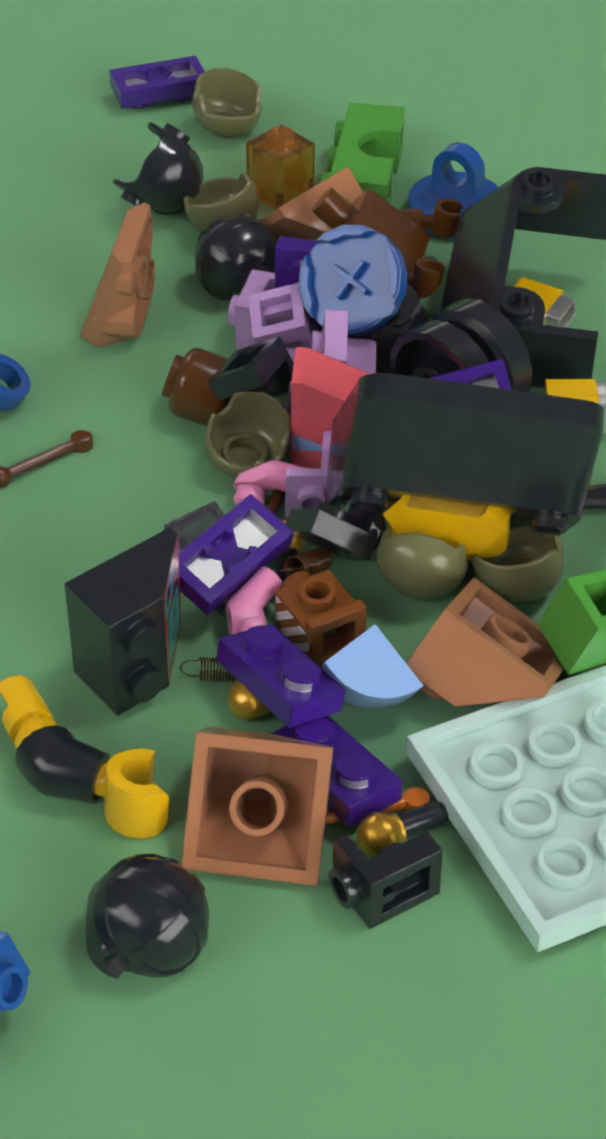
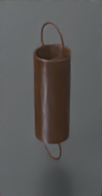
M320 547L288 557L284 563V569L279 571L285 572L288 577L298 571H307L313 575L330 568L332 559L337 557L332 556L329 550Z

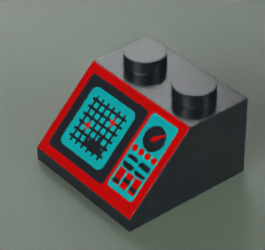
M171 528L154 535L64 583L74 672L117 716L139 703L151 700L160 691L169 687L182 626L178 534Z

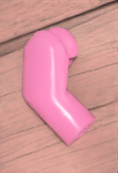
M271 460L241 472L233 484L234 489H236L233 497L234 504L238 505L247 496L252 494L264 505L265 494L276 490L285 492V475L288 468L304 467Z
M262 566L226 603L225 614L229 635L247 631L255 626L267 625L263 608L275 597V590L280 589L283 583L279 576L270 568Z

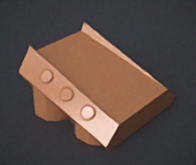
M147 203L139 204L127 210L80 336L96 347L129 339H137L141 336L152 303L155 284L154 259H151L153 224L151 205Z

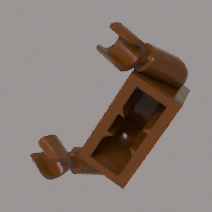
M330 188L317 201L312 212L326 223L331 230L342 225H365L389 237L402 253L408 272L407 283L413 287L418 297L426 298L431 296L436 291V288L441 285L445 266L442 262L435 259L423 258L431 236L424 229H431V232L440 238L447 239L453 237L456 234L462 205L457 200L444 198L436 202L433 214H423V209L398 210L373 190L364 191L350 204L336 190Z

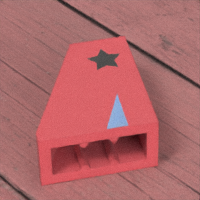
M296 347L291 380V464L304 468L321 469L323 431H332V421L359 378L369 373L310 348Z

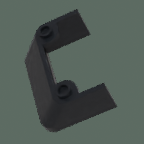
M544 167L528 168L461 213L458 219L440 311L463 298L482 300L500 310L516 327L528 349L533 370L531 387L544 388L545 379H592L598 332L543 325L545 305L541 297L526 288L505 286L514 231L516 229L606 240V174Z
M374 373L364 375L359 378L332 421L325 504L340 508L345 500H350V506L354 509L376 512L386 510L388 502L397 501L403 495L518 509V517L530 523L531 531L549 534L550 536L553 534L560 536L580 521L603 435L604 407L595 402L400 374Z

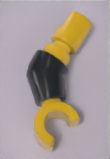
M16 675L0 682V693L8 705L3 712L1 721L9 738L15 744L17 767L34 788L45 796L95 804L100 797H104L103 812L107 824L115 832L126 837L137 839L152 838L164 830L168 823L169 796L157 784H154L156 750L144 748L131 749L117 753L110 758L108 753L75 739L67 728L59 726L54 721L52 713L30 678Z

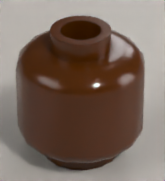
M196 347L190 349L185 357L176 354L162 391V396L169 398L168 405L171 413L207 427L211 414L220 413L231 400V397L218 400L208 382L228 358Z

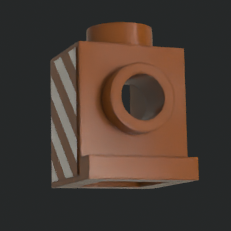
M329 569L313 576L307 571L295 572L285 579L280 589L275 590V625L284 636L312 661H315L316 664L319 661V667L321 661L323 665L324 661H327L366 631L367 606L361 599L354 601ZM335 629L336 633L323 638L324 632Z

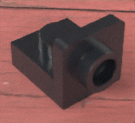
M280 336L235 351L208 382L218 400L231 397L234 393L240 391L265 392L272 397H276L288 392V385L292 380L294 362Z
M317 503L315 509H291L286 525L294 531L295 537L316 547L325 548L331 554L340 558L370 560L373 551L378 547L384 530H386L385 517L383 516L384 511H362L354 509L350 505L347 512L325 503Z
M426 831L404 843L390 844L382 849L376 857L367 860L347 835H344L333 841V869L328 873L329 883L339 903L346 909L353 907L369 929H372L440 894L443 849Z

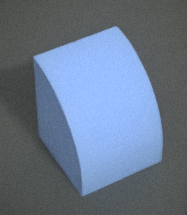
M376 624L325 661L320 667L345 689V703L363 709L374 710L396 706L412 697L423 687V684Z

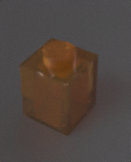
M282 124L246 142L247 174L251 180L255 181L258 198L261 201L277 209L314 187L315 143Z

